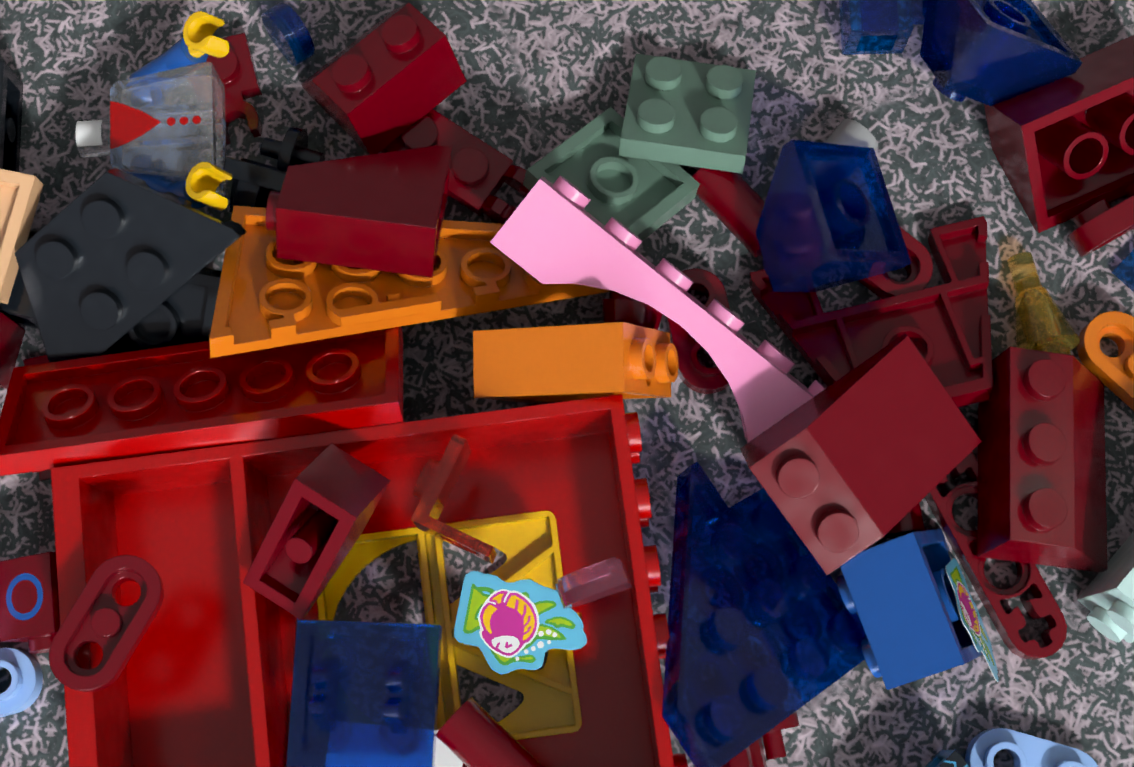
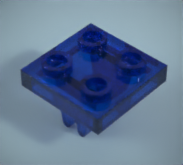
M297 619L286 766L435 767V735L437 734L442 626Z

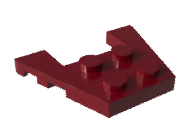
M984 216L930 229L928 243L944 284L827 313L823 312L804 260L750 272L749 285L753 296L828 387L905 333L957 407L990 399L993 389L991 319L990 315H988L987 291L989 284V262H986V240L988 234L987 222Z

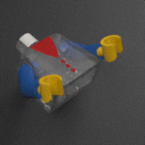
M201 11L193 13L185 22L182 39L163 54L132 73L129 79L115 82L110 88V118L78 120L76 123V143L80 156L83 158L110 156L112 169L118 168L144 180L151 189L157 192H171L192 202L191 207L194 209L207 205L216 210H225L228 205V199L226 198L227 180L232 179V174L223 170L226 159L225 86L212 62H206L208 55L222 58L229 53L228 41L213 36L215 31L225 24L224 19Z

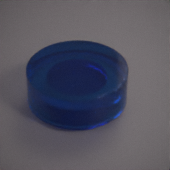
M280 2L261 14L263 24L271 40L292 66H297L314 55V43L307 28L288 4Z

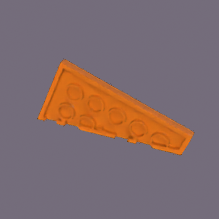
M233 206L231 220L241 224L247 232L225 250L209 337L210 358L610 292V290L579 284H542L490 243L504 224L443 220L433 278L277 258L276 231L266 229V208Z

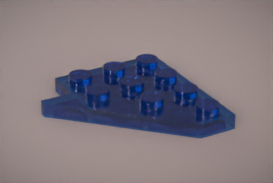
M698 462L690 465L677 476L668 613L670 637L666 645L662 717L695 767H722L864 661L861 642L867 636L859 616L856 613H850L846 608L837 584L830 574L826 575L764 488L728 507Z

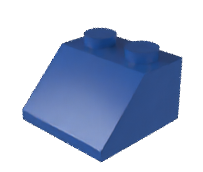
M942 529L908 533L868 548L840 566L843 575L838 576L837 584L841 598L850 613H858L867 636L861 642L865 661L874 677H882L887 690L966 664L983 655L982 652H977L958 613L955 593L945 569L953 557Z

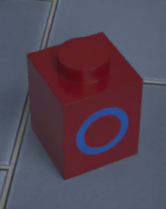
M45 552L0 561V642H28L29 653H48L52 640L60 628L56 552Z

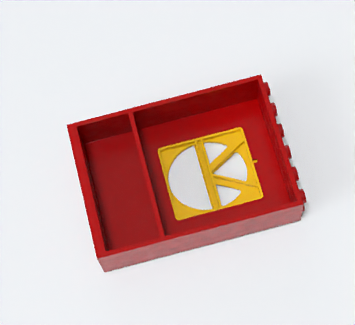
M622 394L51 468L60 627L95 570L110 558L120 555H132L144 559L159 573L164 586V599L160 610L121 675L114 683L95 692H82L64 685L69 767H327L332 721L380 725L370 719L353 703L337 676L331 651L332 626L337 608L349 585L366 566L389 550L417 540L437 730H440L446 721L461 707L458 665L523 694V702L498 723L543 767H688L685 753H672L669 726L681 725V715L675 682L666 684L662 682L659 659L668 658V655H671V645L666 614L653 615L650 593L658 592V586H661V574L656 545L643 546L641 528L649 527V518H652L647 479H634L632 464L640 463L639 452H642L637 412L625 413ZM332 443L389 479L390 482L363 532L308 614L300 620L244 584L243 581L294 479ZM446 537L470 539L503 552L507 556L506 562L491 574L498 576L505 582L512 583L531 579L544 587L562 593L567 600V606L573 609L583 622V631L587 636V644L581 649L576 650L550 649L545 666L541 670L518 669L502 675L494 672L488 665L479 647L459 643L454 637V626L460 597L450 604L443 549L444 539ZM135 581L122 583L116 591L118 604L130 606L136 603L141 595L140 585ZM98 643L84 645L78 654V662L86 670L97 667L103 658V651Z

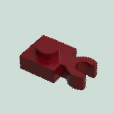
M245 32L222 38L229 43V53L222 58L208 55L207 61L192 72L198 100L203 110L218 106L212 118V126L223 145L231 144L228 126L233 120L238 118L248 121L247 124L254 137L261 136L262 122L255 108L245 100L262 95L250 44Z

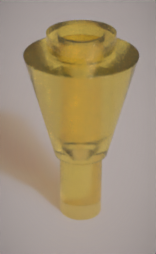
M1022 252L1011 256L1007 263L1017 292L1015 296L1016 347L1071 355L1070 351L1079 344L1080 338L1047 289L1042 287L1032 254L1030 252Z

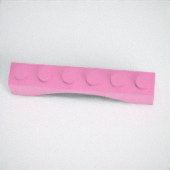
M561 175L553 184L542 176L490 242L542 284H579L612 290L650 305L679 324L709 353L728 381L738 404L747 443L826 389L817 380H814L809 388H807L788 372L795 363L766 339L757 348L738 333L745 323L719 301L713 299L709 306L706 307L688 293L687 290L694 282L668 260L663 258L655 266L638 253L636 249L643 241L618 220L611 217L603 225L584 208L591 199Z

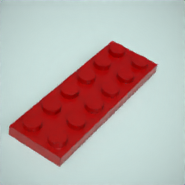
M402 327L210 358L209 341L14 367L0 416V476L41 472L63 466L403 422Z

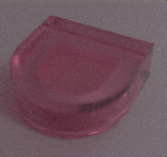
M616 557L567 574L558 579V583L555 585L563 609L580 606L632 587L624 563L620 558L617 559Z

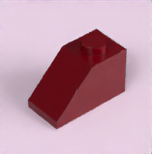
M331 443L294 479L243 583L302 620L308 614L363 532L390 480Z

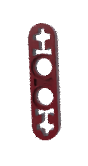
M971 452L950 472L953 479L965 472L970 482L957 485L942 497L937 487L949 481L945 477L924 498L1004 644L1012 653L1024 659L1035 660L1051 656L1061 649L1065 642L1067 624L1063 613L1036 565L1015 562L1018 572L1014 585L1009 589L996 588L989 583L984 574V563L987 558L977 557L978 530H965L959 527L953 519L952 505L956 498L965 495L978 499V461L973 452ZM1030 588L1034 599L1024 601L1022 604L1032 619L1043 617L1047 621L1049 628L1041 633L1044 645L1040 647L1035 639L1023 641L1018 630L1026 625V621L1019 607H1012L1005 612L1000 601L1020 596Z

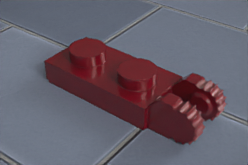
M434 109L380 151L386 153L436 145L452 147L448 196L480 216L483 212L500 224H505L516 210L514 206L494 196L502 184L505 182L524 197L530 192L523 185L526 174L525 169L514 165L512 159Z

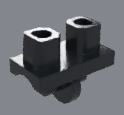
M292 126L286 132L283 141L265 137L262 141L260 154L277 159V167L246 158L238 160L226 157L223 170L231 173L233 178L229 212H233V206L267 208L270 192L274 190L281 192L288 166L325 161V153L308 149L307 131L303 128Z

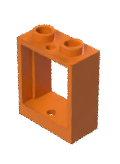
M626 322L473 331L474 398L524 403L565 402L622 394L623 399L670 398L671 382H675L678 375V354L675 345L670 343V333Z

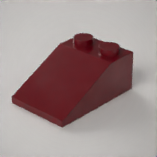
M904 333L741 447L740 450L749 469L826 575H829L883 538L982 441L911 339Z

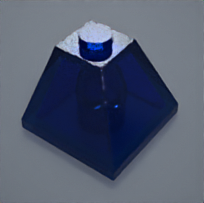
M928 0L920 56L935 76L932 81L933 85L952 100L963 102L967 97L993 106L1074 74L1083 63L1031 0Z
M791 140L783 145L755 232L763 256V266L769 276L773 292H818L901 269L911 264L874 148Z

